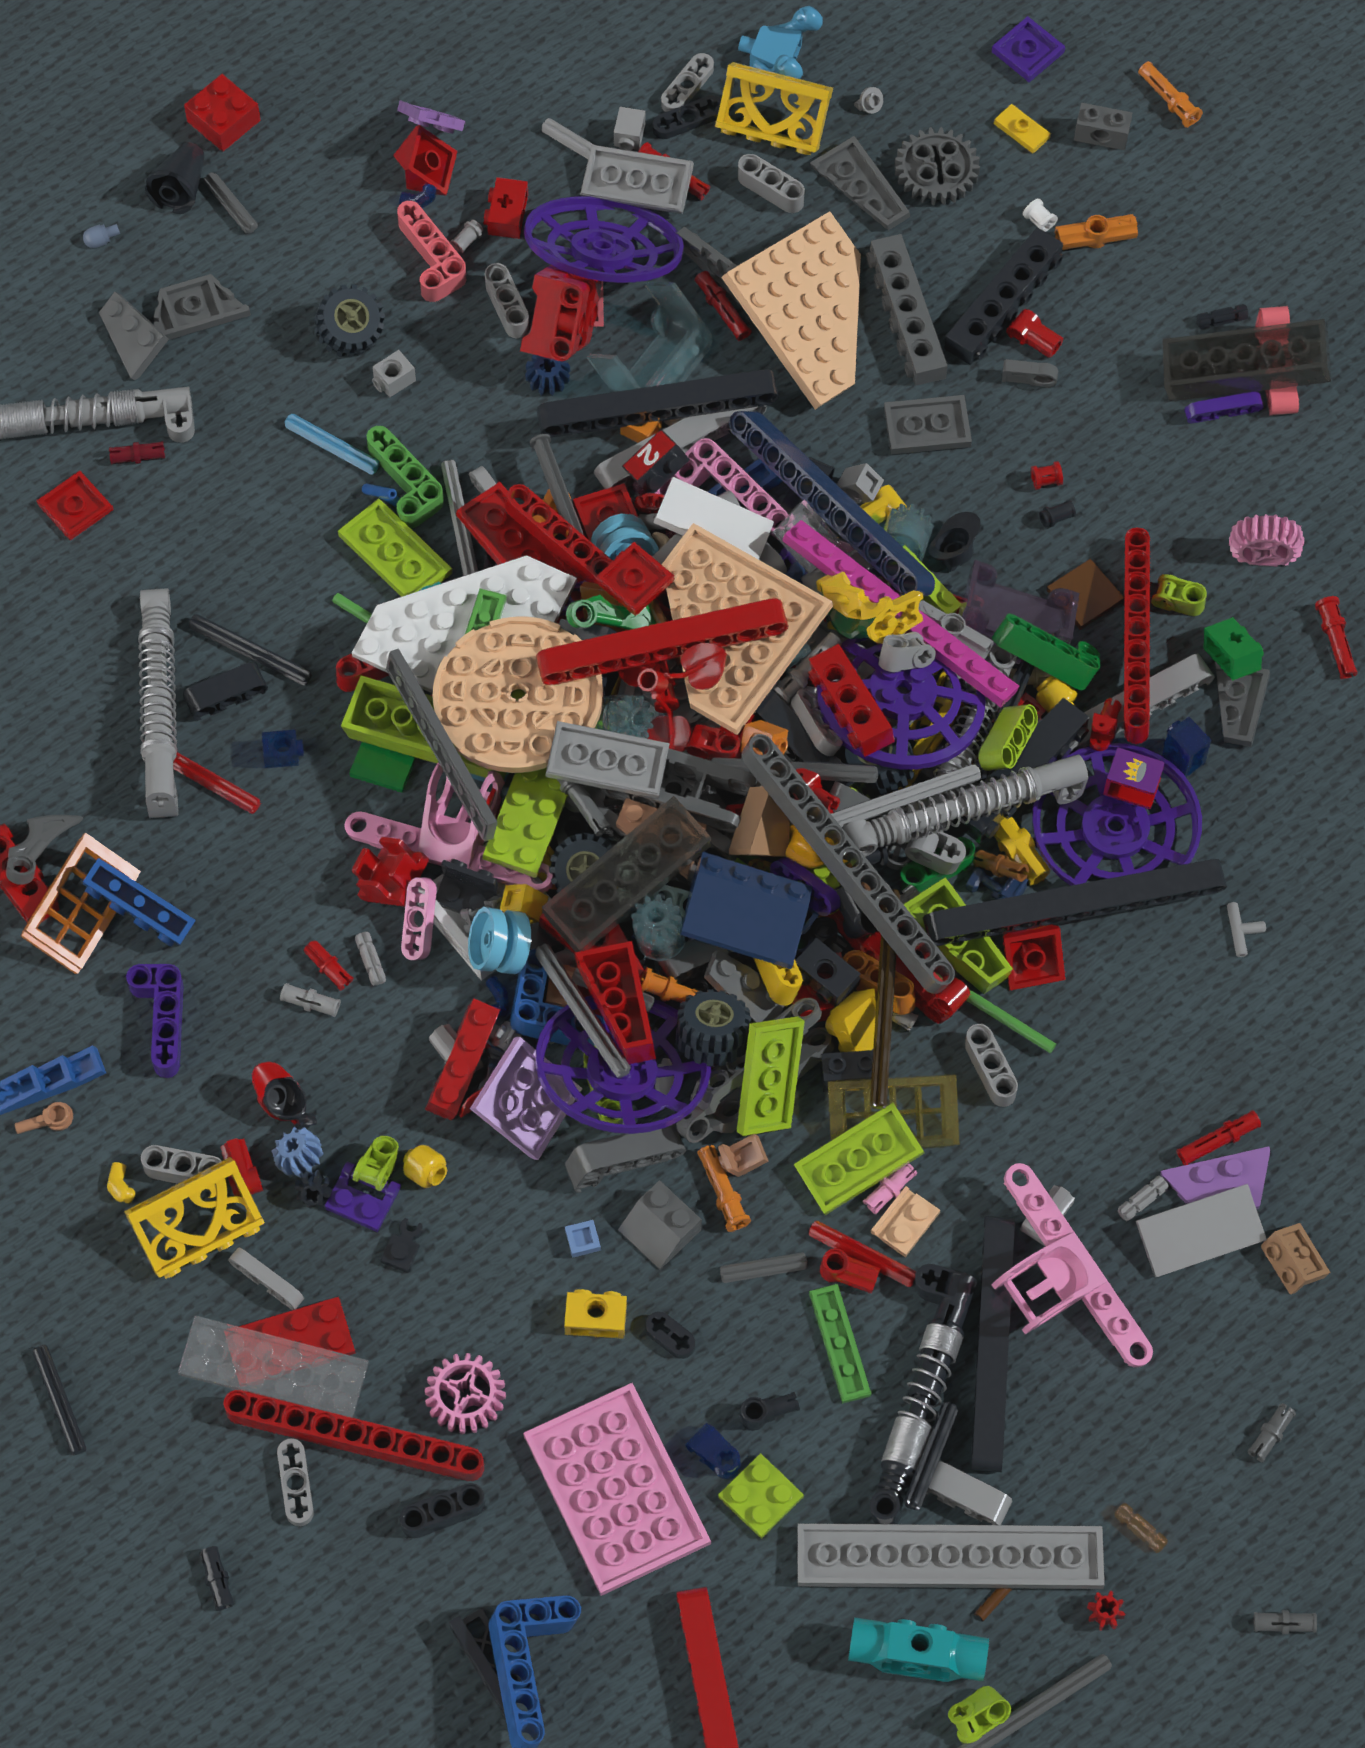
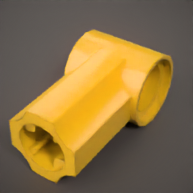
M891 485L881 487L873 501L860 506L878 524L884 520L892 521V517L897 514L902 515L907 508Z

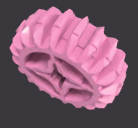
M1255 515L1253 518L1245 517L1244 521H1237V524L1232 526L1229 546L1232 556L1237 558L1238 562H1247L1249 565L1286 566L1289 562H1295L1296 558L1301 556L1304 537L1301 526L1297 525L1294 520H1288L1287 517L1280 518L1277 515Z
M469 1353L465 1354V1360L460 1361L458 1354L453 1355L454 1363L450 1364L447 1359L442 1360L444 1369L437 1366L433 1368V1372L437 1377L428 1376L427 1383L430 1386L424 1390L425 1395L429 1396L425 1400L426 1406L433 1407L430 1410L432 1418L439 1416L437 1420L438 1425L442 1426L449 1421L448 1431L452 1432L456 1425H459L460 1434H465V1426L471 1425V1431L476 1433L477 1423L480 1422L483 1428H487L488 1421L486 1417L496 1421L497 1414L495 1411L503 1410V1404L500 1401L506 1399V1393L501 1390L505 1387L504 1380H497L500 1377L499 1370L491 1371L493 1367L491 1361L482 1365V1356L478 1355L475 1361H471ZM466 1373L461 1380L450 1379L454 1375ZM477 1376H480L490 1388L489 1396L484 1395L483 1391L475 1387ZM470 1384V1396L467 1395V1397H463L461 1400L460 1390L468 1389ZM441 1390L446 1391L449 1396L455 1399L453 1411L442 1402L440 1398ZM469 1406L481 1407L475 1412L464 1414V1411Z

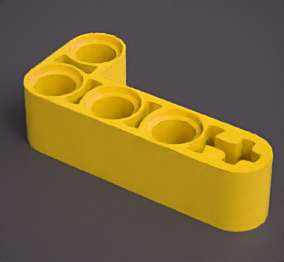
M754 958L770 998L779 1005H790L794 1001L803 981L795 959L792 968L788 969Z

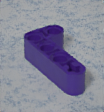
M137 964L127 971L126 979L132 995L138 998H154L151 1059L157 1075L163 1078H170L176 1075L180 1068L184 989L181 972L178 967L172 964ZM138 979H147L142 985L134 984ZM166 979H176L171 985L163 984ZM166 1005L175 1006L171 1011H162V1008ZM167 1031L174 1033L169 1038L160 1037L162 1033ZM164 1051H168L170 1058L167 1060V1064H162L165 1057Z

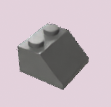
M659 1180L638 1200L618 1231L660 1270L701 1231L702 1219Z

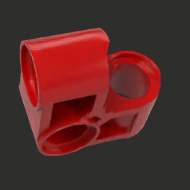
M752 715L746 724L755 722L756 716ZM695 725L686 746V752L710 761L714 757L742 759L740 749L744 727L736 735L722 726L720 728H713L705 725ZM726 746H734L732 750H723Z

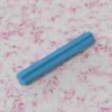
M289 414L285 420V427L363 471L374 474L378 470L380 465L377 459L295 414Z

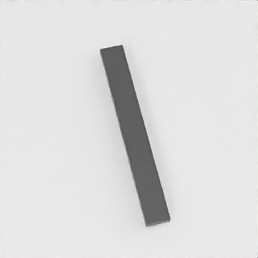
M399 648L390 651L386 666L387 672L482 840L485 842L493 839L497 820Z

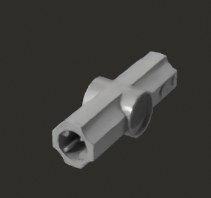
M923 600L920 601L918 608L920 611L983 659L988 656L994 641L966 626L965 620L956 613L946 614Z

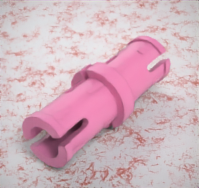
M908 1163L887 1178L881 1180L880 1185L863 1200V1203L874 1214H877L888 1201L900 1194V1190L909 1180L917 1175L916 1170H913V1166Z

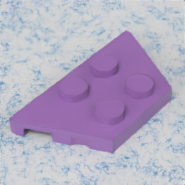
M399 101L397 111L408 115V121L425 127H429L431 123L434 128L454 134V130L463 131L465 121L458 117Z
M1268 1146L1161 1171L1160 1175L1187 1204L1248 1184L1255 1207L1259 1209L1270 1148Z

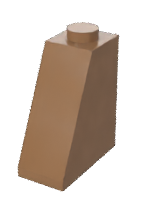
M763 786L750 787L740 815L739 826L735 830L729 848V855L787 857L785 852L789 845L790 820Z

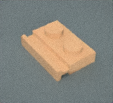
M905 1186L872 1228L871 1233L906 1257L940 1214V1210L917 1193L911 1192Z

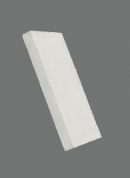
M673 477L653 523L682 536L694 523L759 560L774 521Z

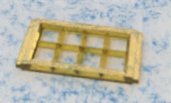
M956 1074L888 1078L890 1104L894 1103L896 1108V1088L914 1087L915 1109L898 1111L901 1116L916 1115L917 1137L915 1138L921 1147L960 1145ZM871 1079L828 1082L831 1141L847 1131L846 1119L865 1118L866 1120L878 1112L871 1111ZM940 1086L941 1108L922 1109L921 1087ZM864 1090L865 1112L846 1113L845 1091ZM941 1113L942 1135L924 1136L923 1114Z

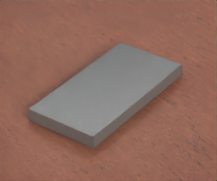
M591 145L580 195L642 208L683 214L694 163L688 160Z
M557 721L546 777L634 795L659 798L670 743Z
M1248 1184L1136 1221L1155 1277L1267 1240Z

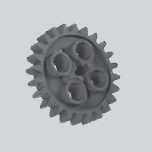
M930 127L926 135L922 130H919L918 138L911 134L909 142L903 141L902 149L897 150L895 176H899L898 184H904V192L912 190L913 199L919 195L922 196L921 203H924L927 198L931 199L932 205H935L936 200H940L945 205L948 198L955 203L957 195L965 198L966 191L971 192L973 184H977L980 172V157L976 156L977 149L970 148V140L962 142L963 134L958 135L956 138L953 137L952 129L948 134H944L942 127H940L938 133H934L932 127ZM932 148H935L937 152L938 168L941 169L940 178L942 185L938 183L937 164L934 162L935 155Z

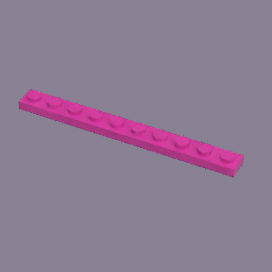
M802 520L785 533L782 540L785 544L826 575L834 576L840 572H845L851 582L850 585L863 589L865 596H869L871 602L878 603L879 599L885 596L890 597L892 600L901 596ZM919 610L923 616V621L904 634L910 632L920 633L923 637V642L934 648L937 660L1001 708L1017 692L1019 685ZM899 612L895 618L899 619L903 612Z

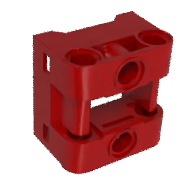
M549 265L534 276L532 288L537 295L531 332L522 338L520 351L557 361H565L590 343L598 312L601 281L573 275ZM582 280H588V281L591 283V285H592V291H591V292H590V285H589L587 282L582 281Z

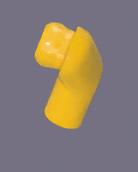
M114 1162L111 1166L107 1189L116 1201L131 1203L135 1197V1191L133 1188H128V1185L123 1181L126 1165Z

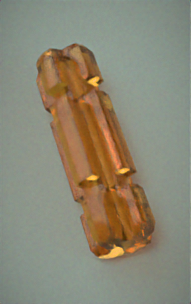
M1127 1503L1120 1505L1115 1511L1114 1516L1122 1524L1124 1522L1127 1523L1126 1527L1144 1543L1147 1541L1149 1543L1148 1546L1156 1553L1162 1551L1167 1545V1538L1160 1532L1157 1534L1155 1532L1156 1529L1138 1513L1135 1515L1133 1513L1134 1510Z

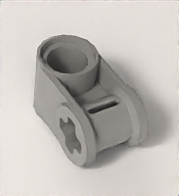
M918 632L887 635L883 640L878 664L882 669L889 672L924 668L932 663L936 652L931 645L923 642V637Z

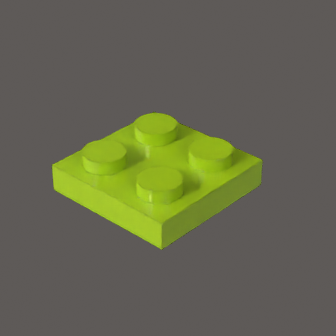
M761 1453L718 1494V1498L761 1539L804 1497V1494Z

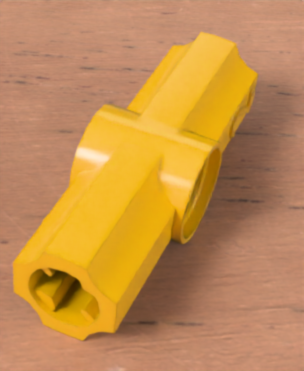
M1012 816L1009 819L1004 818L999 823L1000 827L994 835L998 841L999 850L1001 852L1004 851L1010 860L1028 865L1029 872L1020 870V873L1028 875L1027 879L1030 886L1036 885L1044 880L1051 870L1036 851L1035 843L1030 833L1025 828H1020Z

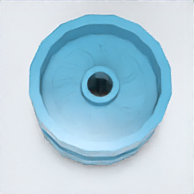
M633 514L610 516L599 524L593 532L591 542L612 560L616 559L617 555L628 548L633 542L651 556L659 551L658 545L642 519Z
M482 907L474 916L469 932L468 955L471 965L474 969L492 972L496 969L501 973L515 975L519 973L526 964L530 951L531 926L529 918L525 913L506 910L502 912L500 909Z

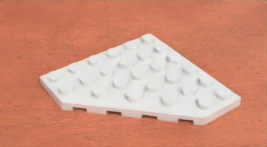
M524 556L376 606L354 647L352 657L387 672L386 666L389 653L399 648L420 687L433 693L434 679L444 656L447 657L456 646L455 643L465 635L479 588L507 596L501 619L508 617H535L556 623L577 583V578L529 556Z

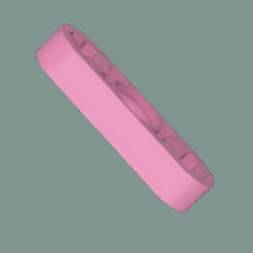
M427 877L414 878L407 887L401 950L403 955L409 960L425 959L431 950L437 890L434 881ZM419 887L425 889V894L419 892ZM417 902L424 903V906H416ZM417 911H420L424 916V922L420 927L414 922V915ZM414 932H421V935H419V934L414 935L413 933H414ZM413 943L419 946V951L413 949Z

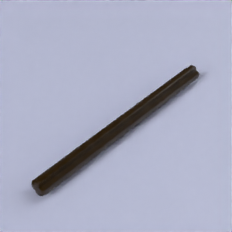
M892 889V891L894 892V894H895V895L898 897V899L900 900V893H899V891H898V890H895V889ZM883 906V912L888 913L887 908ZM882 935L880 941L870 1106L873 1109H885L887 1106L897 955Z

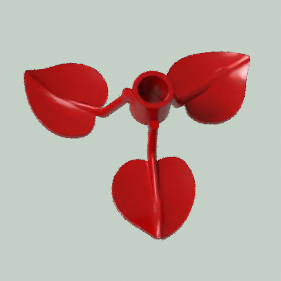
M701 643L688 648L681 657V665L685 669L683 673H662L653 670L658 662L618 671L626 684L640 687L643 691L652 693V699H655L668 715V717L659 715L651 721L647 729V739L670 743L669 749L679 752L685 751L691 737L689 721L683 716L673 717V711L662 700L660 694L667 689L669 679L685 678L687 676L690 685L695 689L708 690L713 688L720 681L724 672L727 656L725 649L711 643Z

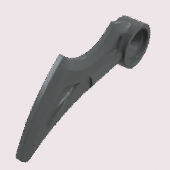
M46 815L27 819L29 826L27 839L21 844L9 848L6 867L7 878L15 884L24 885L30 883L35 875L36 859L57 836L79 824L83 817L77 815ZM23 866L28 871L20 873L14 870V867Z

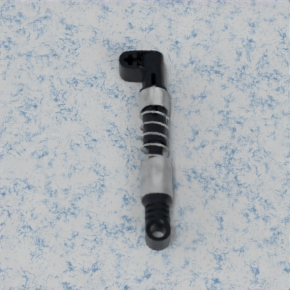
M925 1264L918 1268L915 1274L918 1295L928 1302L938 1304L934 1319L929 1321L919 1348L922 1354L917 1355L920 1361L918 1367L912 1369L915 1373L913 1382L907 1383L910 1387L909 1396L903 1397L905 1402L911 1404L909 1411H898L900 1416L895 1419L881 1460L883 1476L880 1477V1483L877 1486L878 1490H876L875 1495L870 1500L871 1517L875 1524H898L901 1519L904 1498L907 1494L906 1491L909 1489L908 1484L913 1479L932 1430L928 1422L935 1420L937 1417L933 1408L940 1406L942 1403L939 1395L947 1388L944 1380L951 1376L949 1365L955 1363L964 1332L962 1326L977 1284V1280L966 1273L935 1264ZM930 1279L935 1280V1282H932L930 1286H927L925 1284L929 1283ZM946 1280L943 1293L938 1292V1287H941L942 1281ZM952 1314L948 1326H946L949 1315ZM929 1409L934 1413L932 1419H926ZM882 1505H890L894 1508L887 1515L878 1512L879 1507Z

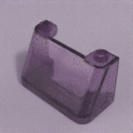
M974 561L958 613L965 620L966 626L992 640L993 634L1005 616L1010 613L1070 645L1073 638L1080 593L1058 588L1052 590L1047 599H1043L996 584V569L987 563ZM1017 657L1015 663L1019 664L1021 658Z

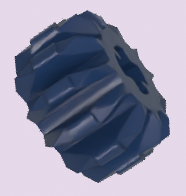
M533 354L531 361L526 363L525 379L527 382H530L532 391L539 388V393L542 396L545 390H549V393L553 396L555 388L563 392L564 384H569L570 365L566 363V360L557 361Z

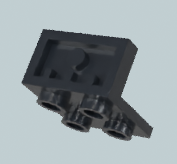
M451 859L450 862L443 860L441 867L444 876L436 894V900L443 908L460 914L463 908L474 910L485 906V900L499 895L497 879L493 878L494 875L491 872L483 869H478L477 872L467 868V864L456 859Z

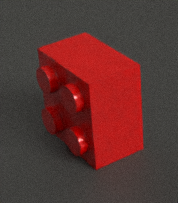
M223 74L184 104L187 122L222 152L261 121L258 103Z

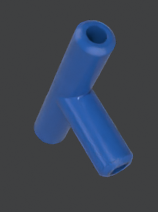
M364 484L362 486L364 494L379 497L397 508L400 497L397 496L395 489L372 484Z

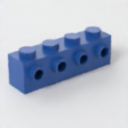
M100 858L97 859L83 880V885L87 887L85 889L87 894L97 900L101 896L111 902L109 908L122 916L125 912L135 917L134 924L145 931L152 928L160 933L157 938L170 947L174 943L180 946L196 921Z

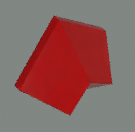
M417 125L393 155L405 170L406 187L409 190L447 195L457 150L421 125Z
M1047 925L1011 932L1003 936L1005 959L1013 968L1008 976L1009 990L1066 980L1059 926Z

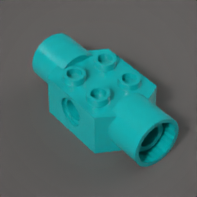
M854 1617L848 1661L871 1664L884 1673L949 1682L960 1678L984 1681L989 1638L948 1631L947 1627L938 1624L922 1627L916 1626L914 1621L905 1619L898 1620V1623H888ZM919 1647L922 1648L924 1651L919 1652L913 1648Z

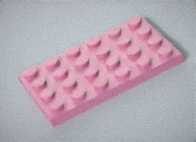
M633 1383L523 1433L601 1596L711 1545V1540Z

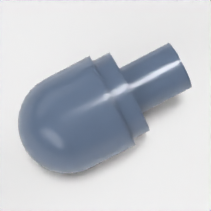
M99 224L88 228L84 232L83 241L89 248H98L111 242L109 238L119 235L120 231L117 224L109 227Z

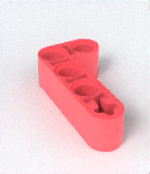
M414 201L402 202L397 209L399 228L430 266L420 276L421 295L426 301H439L465 285V262L419 204Z
M1287 306L1260 308L1255 324V335H1258L1259 343H1257L1259 358L1263 360V366H1261L1263 380L1267 382V389L1265 391L1270 415L1294 414L1299 411V398L1287 337L1290 327V315Z

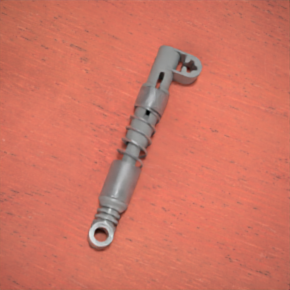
M190 387L145 392L139 389H130V391L110 392L108 396L102 397L97 393L94 398H86L82 395L80 399L76 400L67 397L65 405L61 406L58 400L54 398L51 407H46L42 399L41 401L0 405V439L25 437L28 435L36 436V434L44 435V433L47 434L48 432L45 426H50L49 430L53 433L54 425L65 424L64 431L67 432L69 423L71 427H78L81 430L82 426L92 425L95 429L97 424H106L109 427L110 423H114L115 426H122L125 424L143 423L148 418L165 417L169 437L175 442L183 443L190 440L195 431ZM176 415H181L182 427H178Z

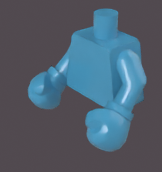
M811 6L802 7L795 12L792 20L787 23L760 27L756 39L742 36L738 51L750 54V67L800 79L803 75V69L796 59L802 46L803 32L820 29L823 24V17L817 9Z

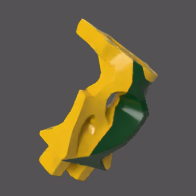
M840 572L834 576L826 575L816 581L817 590L822 593V596L831 600L833 607L826 615L827 628L837 630L851 640L867 638L876 643L883 644L885 636L904 634L923 621V616L918 610L919 603L923 599V593L913 590L894 600L885 596L879 599L878 603H873L870 601L869 596H865L863 589L850 585L851 582L845 572ZM899 612H903L899 619L895 618Z

